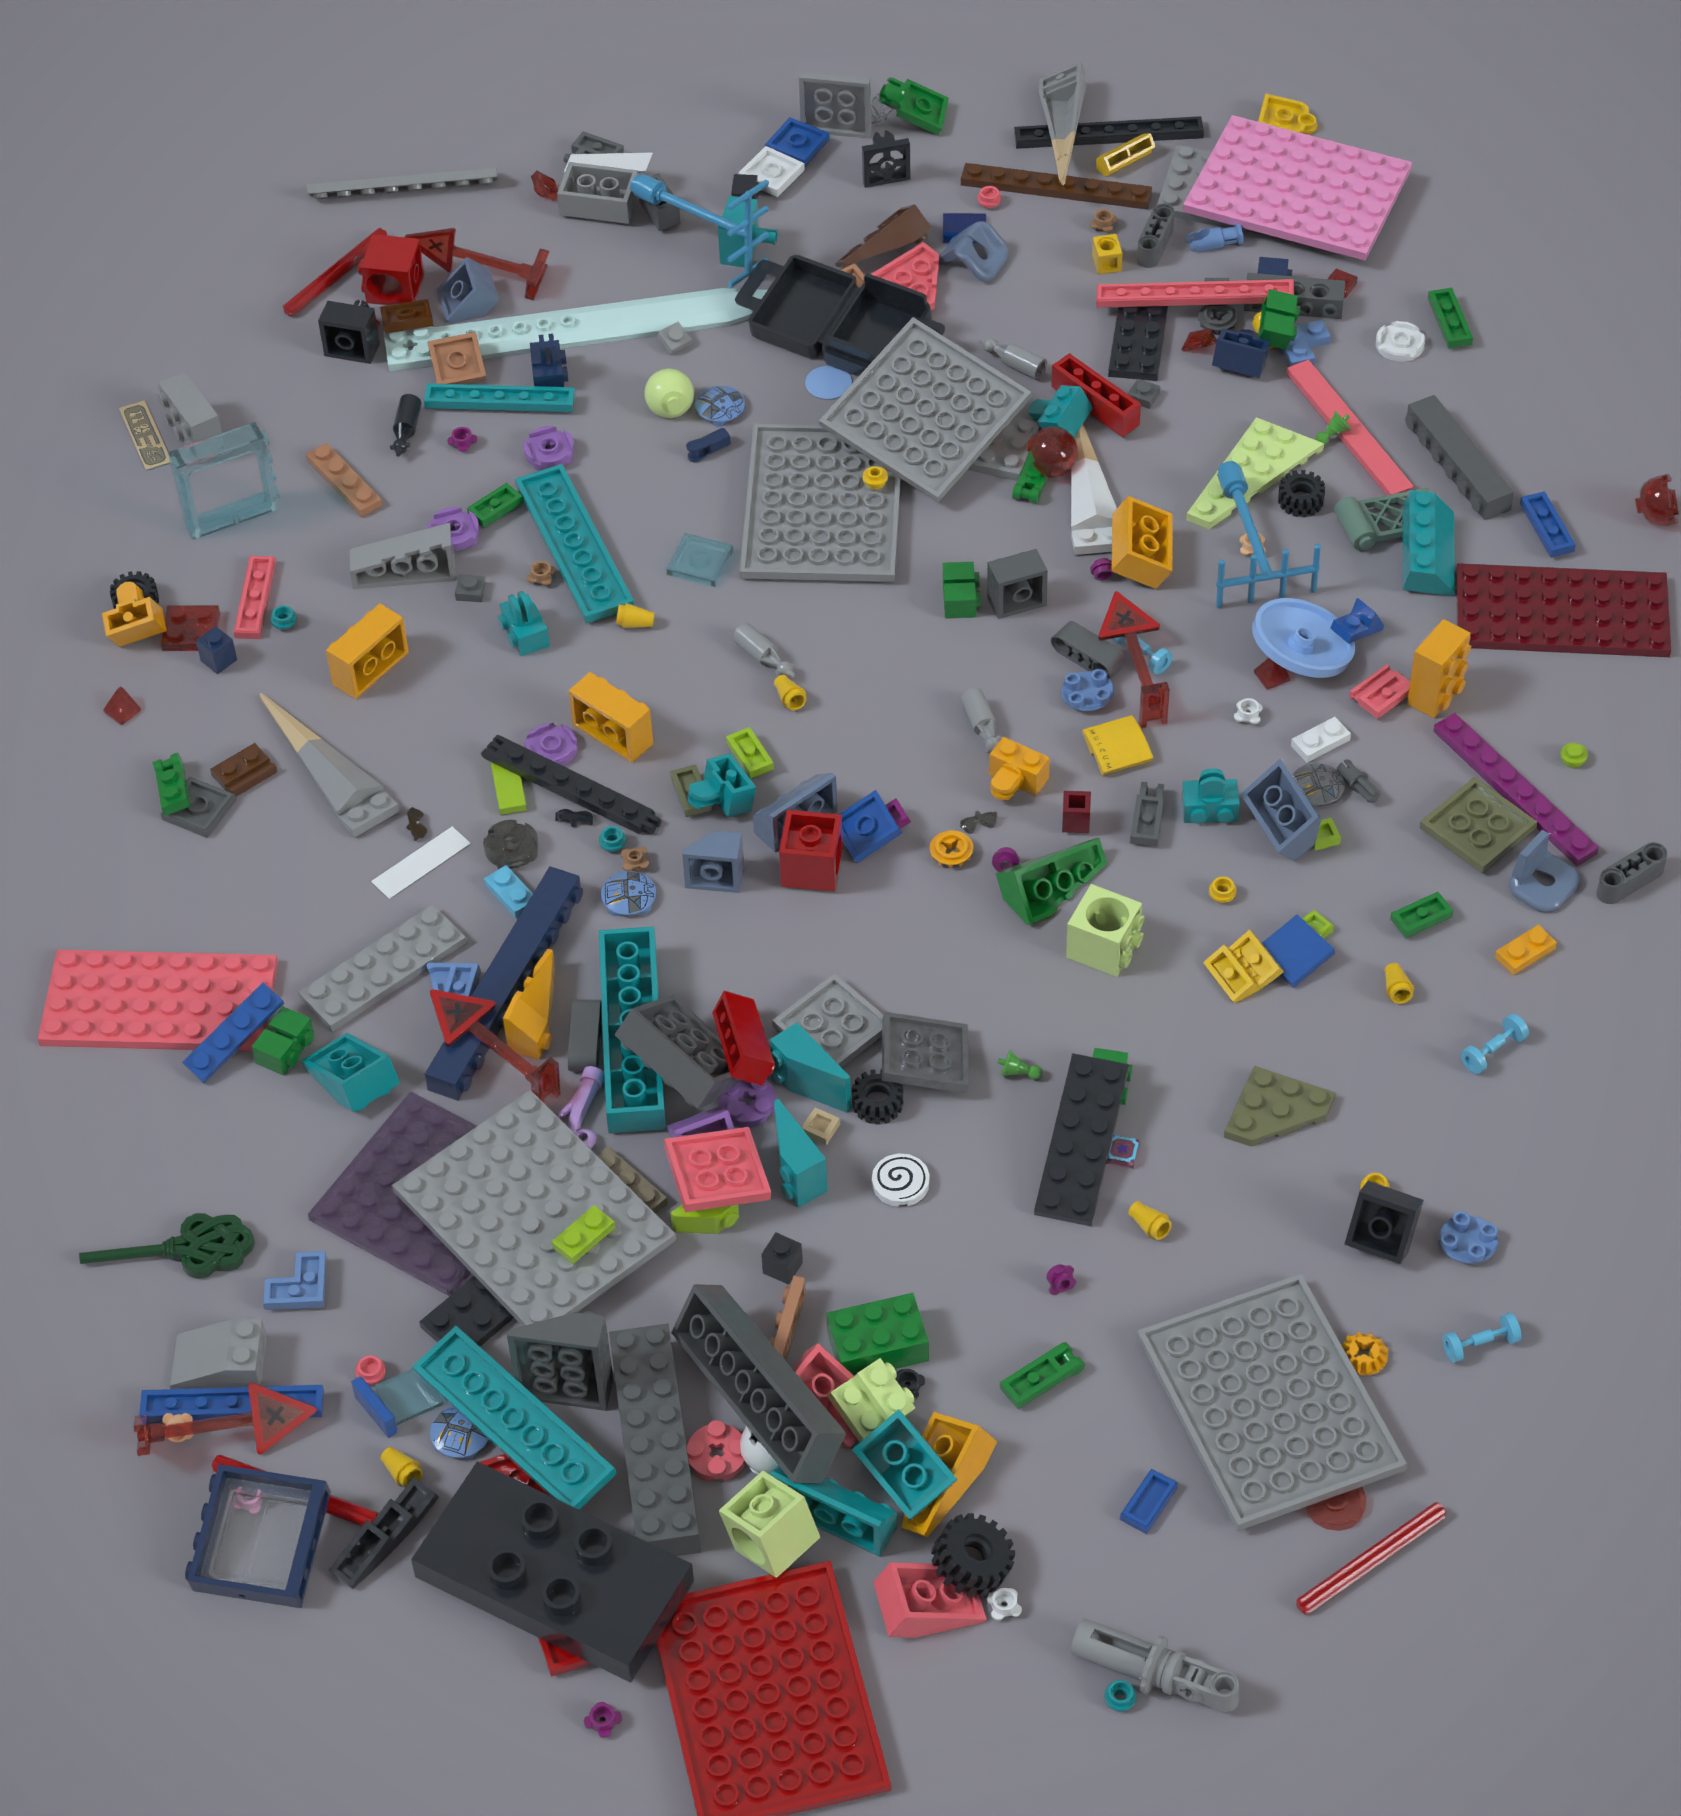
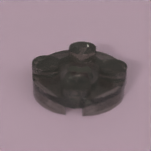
M511 819L500 821L488 830V835L483 841L487 859L496 865L498 870L505 865L509 869L522 867L534 861L538 856V836L535 829L527 823L525 825L517 824L516 820ZM511 841L513 844L516 845L513 847H507V842Z

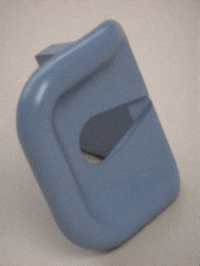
M980 221L953 237L939 256V262L942 265L959 258L976 278L987 282L996 277L1007 261L1008 247L992 225ZM973 241L985 249L987 253L985 260L978 256L972 245Z
M1543 830L1520 852L1512 872L1509 887L1511 893L1517 899L1535 910L1552 912L1559 909L1578 889L1581 879L1574 867L1547 850L1549 834ZM1535 870L1554 878L1555 883L1552 886H1544L1531 873Z

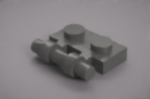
M584 131L571 145L572 153L575 154L624 153V145ZM565 154L563 159L565 163H568L571 154Z

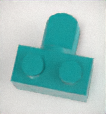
M1061 385L1052 400L1036 399L1028 407V414L1033 421L1038 422L1050 443L1070 444L1093 409V406L1081 386Z
M520 591L517 593V598L511 594L508 596V601L499 604L501 615L497 616L499 625L502 630H507L508 641L512 648H517L520 656L550 646L548 628L529 594Z
M731 753L707 759L704 778L702 781L690 784L687 800L696 809L718 804L727 817H732L752 811L756 786Z
M1211 768L1202 771L1199 780L1182 782L1181 799L1184 823L1238 822L1240 803L1237 779H1225L1222 770Z

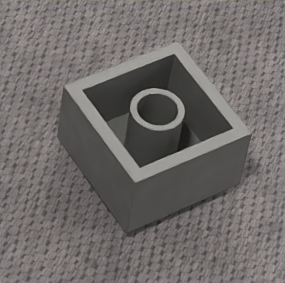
M1037 549L987 562V598L998 619L1047 606L1048 570Z

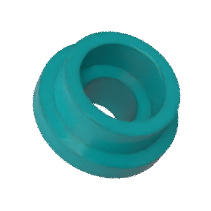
M278 606L272 612L271 623L277 629H289L297 622V615L289 606Z
M609 826L601 832L599 844L605 851L616 852L625 846L626 835L619 827Z
M1116 1680L1110 1683L1104 1694L1108 1707L1118 1712L1131 1709L1137 1697L1135 1688L1125 1680ZM1118 1694H1122L1126 1697V1699L1117 1700L1115 1696Z

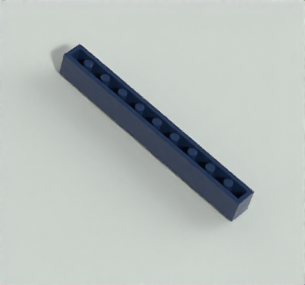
M549 866L471 996L495 1001V1005L451 1043L443 1042L425 1072L428 1091L457 1101L463 1092L468 1091L474 1073L482 1068L487 1051L495 1046L497 1034L502 1027L504 1028L503 1017L513 996L517 991H524V981L527 977L533 978L536 964L550 945L555 944L560 928L569 921L575 903L578 904L580 902L583 888L580 885L579 875ZM467 1002L463 1010H468V1013L460 1014L459 1021L455 1022L450 1034L484 1005Z

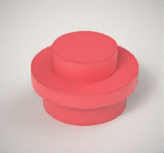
M983 187L978 194V203L986 208L996 207L1001 203V194L996 187Z
M369 1355L363 1357L358 1362L355 1373L357 1378L359 1376L363 1377L368 1385H374L384 1378L386 1368L381 1359Z

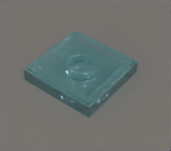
M685 533L666 568L667 575L715 587L733 553V545Z

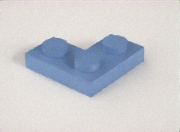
M1323 320L1295 325L1297 327L1295 340L1289 342L1286 350L1281 349L1289 366L1308 359L1315 365V356L1311 347L1330 344L1331 339Z
M326 1251L296 1252L295 1277L265 1278L263 1300L265 1310L324 1307Z

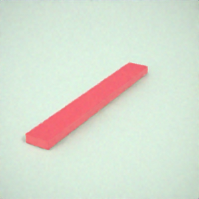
M1294 279L1097 284L1096 306L1101 308L1263 303L1269 289L1294 295Z
M1309 359L1287 368V375L1328 425L1334 415V411H1337L1342 418L1346 414L1349 415L1350 418L1346 423L1351 427V430L1336 435L1386 495L1414 489L1412 483Z

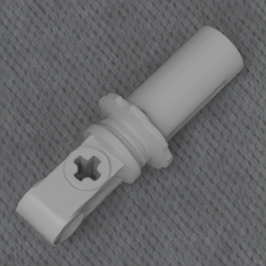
M1085 1618L1080 1622L1075 1632L1071 1646L1072 1655L1140 1680V1692L1146 1695L1154 1687H1157L1168 1695L1175 1693L1189 1701L1201 1703L1220 1712L1233 1711L1239 1704V1681L1233 1673L1211 1666L1202 1660L1187 1657L1185 1652L1180 1650L1176 1652L1169 1650L1168 1638L1165 1636H1159L1155 1644ZM1222 1689H1227L1231 1692L1228 1694H1221L1218 1691Z

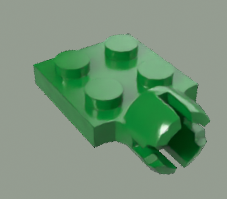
M889 77L887 81L890 83L884 84L881 88L879 102L896 109L897 117L938 135L943 127L949 98L909 79H906L905 83L900 80Z

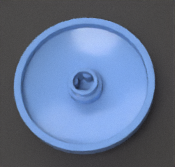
M1293 598L1271 600L1259 608L1252 623L1253 637L1259 648L1278 665L1300 675L1315 678L1336 676L1348 668L1355 654V642L1348 644L1330 629L1333 620L1337 619V617L1326 609L1304 600Z

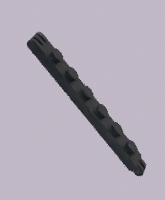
M496 735L493 741L487 745V748L481 752L484 759L635 833L640 834L643 831L652 835L662 823L661 819L655 816V812L651 808L503 736Z

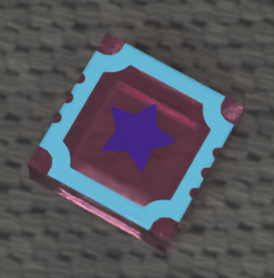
M1113 1135L1107 1164L1134 1169L1140 1139Z

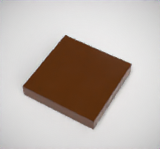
M427 299L380 307L385 334L434 326Z

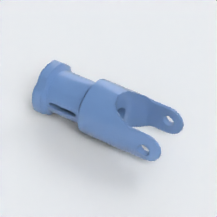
M1236 224L1235 227L1223 229L1215 227L1193 232L1187 235L1186 240L1188 243H1191L1190 250L1193 252L1221 249L1224 245L1236 243L1243 245V232L1241 224Z

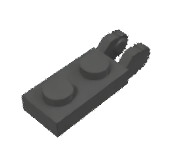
M1141 782L1140 793L1136 799L1130 843L1149 846L1158 845L1164 806L1165 784L1158 783L1156 797L1146 796L1148 794V782Z

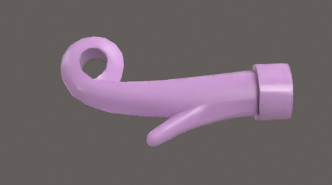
M593 1066L584 1068L579 1088L569 1103L558 1113L560 1119L570 1113L567 1127L580 1139L586 1137L587 1139L583 1142L590 1149L596 1143V1134L591 1130L580 1128L597 1091L602 1088L605 1080L604 1072Z

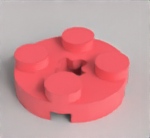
M718 1420L712 1421L698 1429L690 1437L686 1445L691 1471L698 1478L707 1482H713L712 1479H723L724 1482L738 1476L746 1466L740 1450L742 1434L736 1428L725 1425ZM720 1448L722 1449L723 1456L715 1455L712 1457L710 1456L712 1454L711 1450Z

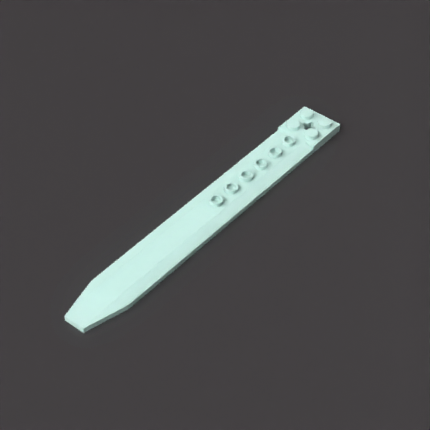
M719 288L439 327L430 326L386 334L384 331L389 372L432 366L427 341L476 332L482 359L531 353L530 343L539 342L538 335L542 334L544 335V341H549L548 334L553 333L554 340H559L560 349L657 336L658 331L678 321L686 332L730 326L749 320L753 311L736 304L735 297L740 289ZM757 289L753 297L762 299L767 290Z

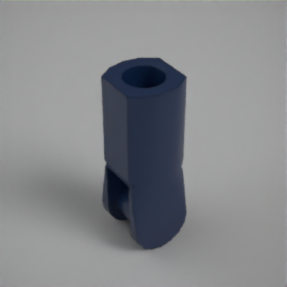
M720 428L702 438L689 441L686 444V448L689 451L688 460L698 462L709 454L730 445L731 440L727 430Z

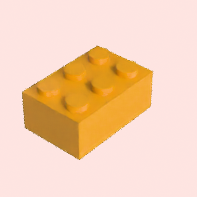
M1127 496L1112 514V572L1157 589L1172 572L1173 514Z
M379 603L374 609L368 611L359 622L351 626L337 641L331 643L326 649L332 685L356 699L408 654L409 650L403 617Z
M1442 619L1414 651L1408 705L1435 718L1441 710L1445 711L1449 707L1455 694L1459 695L1463 691L1466 684L1464 674L1469 665L1466 661L1471 650V645H1469L1470 632Z
M592 672L585 675L569 690L572 723L579 730L631 763L653 745L651 713L648 706L643 702L636 701L624 690L615 688L606 679L598 677Z

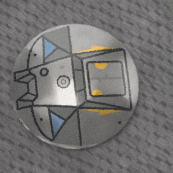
M1311 763L1298 768L1293 773V776L1313 806H1323L1341 801L1345 782L1342 775L1335 768L1322 763Z

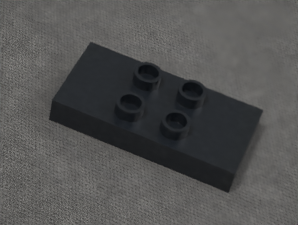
M478 1461L411 1559L416 1578L630 1683L694 1583L692 1563Z

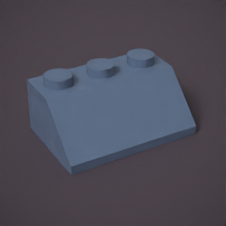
M1279 759L1241 793V796L1277 852L1296 861L1315 844L1322 818L1285 762Z
M833 773L816 774L810 779L802 781L798 787L789 793L781 795L766 808L760 809L753 816L754 833L776 852L780 849L787 810L830 814L838 811L836 775Z

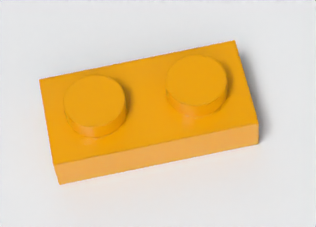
M1538 924L1496 950L1495 958L1512 975H1515L1555 950L1557 942Z

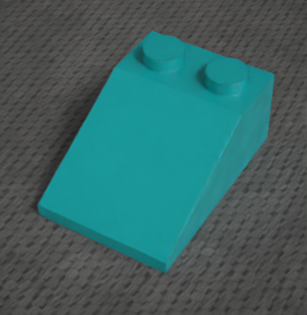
M797 1022L770 1039V1051L775 1061L772 1077L778 1084L782 1083L790 1092L846 1113L851 1110L850 1076Z
M349 1033L342 1035L301 1061L305 1069L341 1106L353 1113L366 1108L368 1103L380 1096L387 1095L391 1092L392 1088L400 1084L389 1055Z
M777 1099L774 1101V1113L780 1163L779 1171L782 1178L780 1187L784 1196L788 1200L792 1199L799 1208L828 1192L826 1158L782 1102Z
M899 1409L852 1449L910 1520L958 1480Z

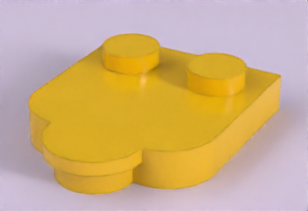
M1265 93L1258 122L1303 134H1312L1317 130L1316 117L1309 113V107L1305 103Z

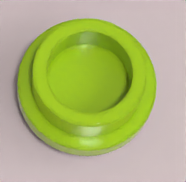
M1568 743L1562 747L1560 757L1567 767L1578 768L1586 762L1588 751L1581 744Z

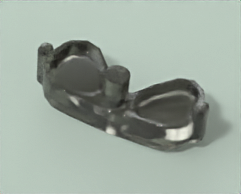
M976 811L975 816L961 820L960 827L968 834L973 833L978 824L994 828L997 812L981 814L979 811Z

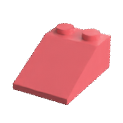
M817 1343L802 1354L792 1369L846 1432L841 1445L850 1449L857 1438L827 1395L853 1378L854 1375Z
M890 1562L873 1582L888 1637L917 1638L984 1623L987 1619L978 1593L976 1592L973 1597H967L965 1590H962L960 1594L954 1592L956 1586L950 1584L947 1587L943 1583L946 1578L944 1576L938 1577L935 1573L939 1566L927 1563Z

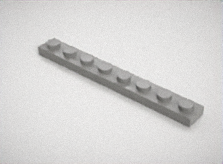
M497 168L306 184L307 194L313 195L314 199L328 198L327 193H337V197L351 196V191H361V195L374 194L375 189L384 188V192L399 191L398 187L408 186V190H420L422 185L431 184L432 188L446 187L445 183L455 182V186L469 185V181L478 180L479 184L493 183V179L497 178Z

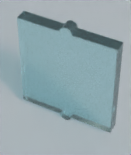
M413 1368L375 1385L382 1402L394 1415L396 1426L444 1405L440 1395Z

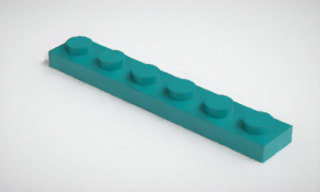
M427 383L424 406L425 408L573 412L575 387Z

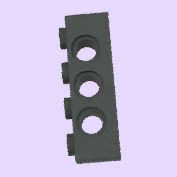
M1247 273V280L1294 279V295L1298 296L1297 306H1300L1299 316L1342 319L1345 281ZM1262 303L1244 304V311L1261 312Z

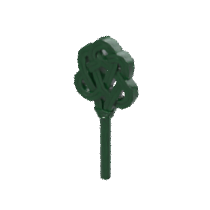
M195 1213L187 1217L181 1224L180 1236H172L170 1239L163 1241L162 1244L79 1253L80 1264L163 1255L165 1258L172 1260L181 1259L183 1270L189 1277L200 1279L210 1276L214 1271L238 1269L243 1264L244 1257L253 1250L255 1240L251 1230L242 1225L241 1219L235 1215L211 1217L206 1213Z

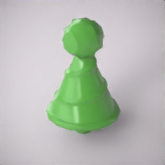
M1334 411L1326 431L1317 433L1315 440L1325 445L1332 435L1351 430V427L1346 423L1350 418L1349 415L1346 414L1342 418L1337 411Z
M1012 1050L1008 1051L1006 1060L999 1058L997 1062L1004 1065L1001 1073L1002 1077L1028 1074L1032 1080H1039L1043 1075L1042 1068L1038 1065L1029 1067Z

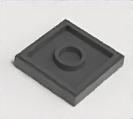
M189 777L186 781L191 806L167 816L162 811L161 818L166 822L208 838L236 802V797L233 793Z

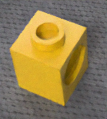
M1117 234L1093 237L1092 257L1098 275L1122 271V250Z

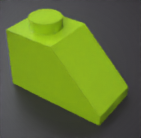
M681 1204L670 1212L672 1229L680 1233L718 1234L724 1228H729L735 1224L739 1218L738 1205L685 1212Z

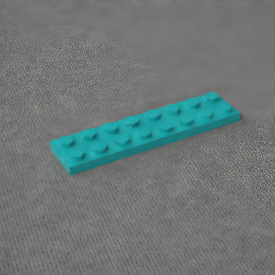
M563 464L515 478L516 488L523 496V501L585 623L617 614L619 604L625 605V603L634 605V600Z
M457 1326L450 1330L412 1366L414 1371L551 1497L580 1510L617 1474L615 1468Z

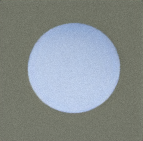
M832 366L818 367L812 370L805 379V386L808 392L822 399L838 398L852 384V379L848 372Z

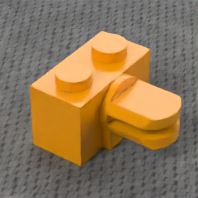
M133 582L121 584L116 590L118 599L116 608L102 613L106 637L118 647L167 631L162 607L150 597L144 598L142 589Z
M1003 736L989 754V775L993 776L990 786L992 796L1002 801L1009 800L1016 791L1020 792L1021 790L1036 796L1049 779L1050 757Z

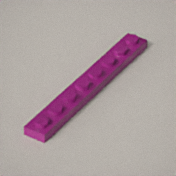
M1456 713L1434 724L1433 732L1502 797L1536 820V829L1539 832L1541 830L1549 834L1548 840L1574 865L1579 866L1598 854L1599 847Z

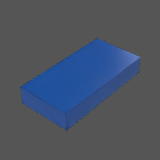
M359 1376L351 1383L357 1401L388 1438L396 1434V1421L391 1411L363 1377Z
M1151 1468L1121 1512L1120 1520L1147 1534L1177 1490L1178 1482Z

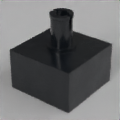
M356 300L354 305L327 301L318 319L324 356L371 364L380 345L374 308H370L367 302L363 300L360 306H358L360 300Z
M1367 1181L1359 1191L1344 1245L1401 1264L1409 1253L1424 1200Z

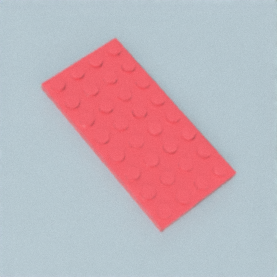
M57 950L38 1035L39 1046L195 1050L262 982L273 991L278 965L277 955ZM268 1020L237 1051H252V1045L264 1029H267Z

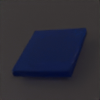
M943 213V243H949L953 237L976 222H986V213Z

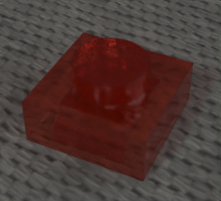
M536 170L531 176L535 192L541 197H547L554 201L557 198L558 192L555 180Z
M1336 268L1328 279L1345 281L1344 298H1346L1356 286L1358 277Z

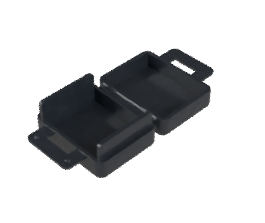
M800 255L789 257L784 266L769 260L760 261L735 297L737 305L753 311L749 317V327L753 337L808 358L816 357L822 350L824 361L827 365L856 376L861 375L912 317L941 335L945 332L943 324L932 320L931 306L927 302L924 293L869 273L865 274L864 283L861 287H858L854 275ZM767 274L776 277L762 299L753 297Z

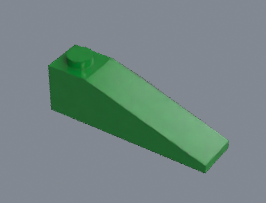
M1094 838L1015 865L995 874L1003 900L1029 925L1052 916L1057 911V907L1065 900H1069L1074 895L1073 892L1097 874L1107 864L1100 838Z

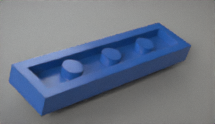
M262 982L182 1063L204 1084L285 1003Z

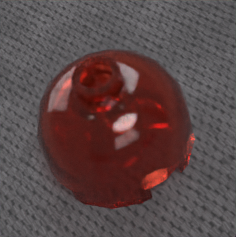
M1048 426L1037 431L1028 440L1027 451L1032 452V456L1035 459V462H1033L1034 467L1049 478L1054 476L1062 477L1070 471L1077 461V443L1074 437L1061 427Z
M1669 474L1656 476L1646 481L1640 489V498L1635 499L1638 514L1643 513L1645 519L1652 525L1669 526L1679 523L1678 519L1674 516L1679 515L1675 489H1669L1667 483L1672 481Z

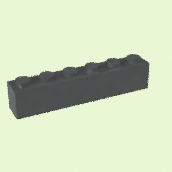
M1432 395L1408 404L1407 416L1405 417L1407 427L1413 430L1419 438L1421 445L1429 450L1434 461L1439 463L1445 470L1446 476L1454 481L1458 486L1459 492L1470 501L1474 511L1478 512L1484 520L1510 511L1514 492L1438 398Z

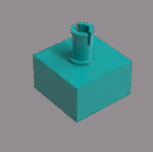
M729 196L722 217L739 224L745 220V201L729 210L727 205L739 198ZM752 199V214L758 211L757 199ZM759 218L753 221L752 240L764 232H768L769 237L763 240L762 243L776 245L778 229L759 227ZM718 226L720 264L745 268V253L732 262L727 260L730 255L745 246V238L737 234L728 236L727 232L729 230ZM756 246L752 248V256Z

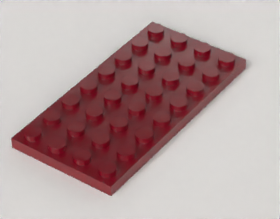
M1457 563V626L1471 633L1469 645L1473 649L1670 658L1671 635L1666 572Z

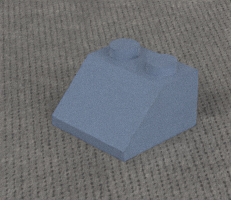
M468 257L437 288L446 320L449 323L483 317L499 301L489 268Z
M713 831L683 850L685 888L740 893L744 872L742 833Z

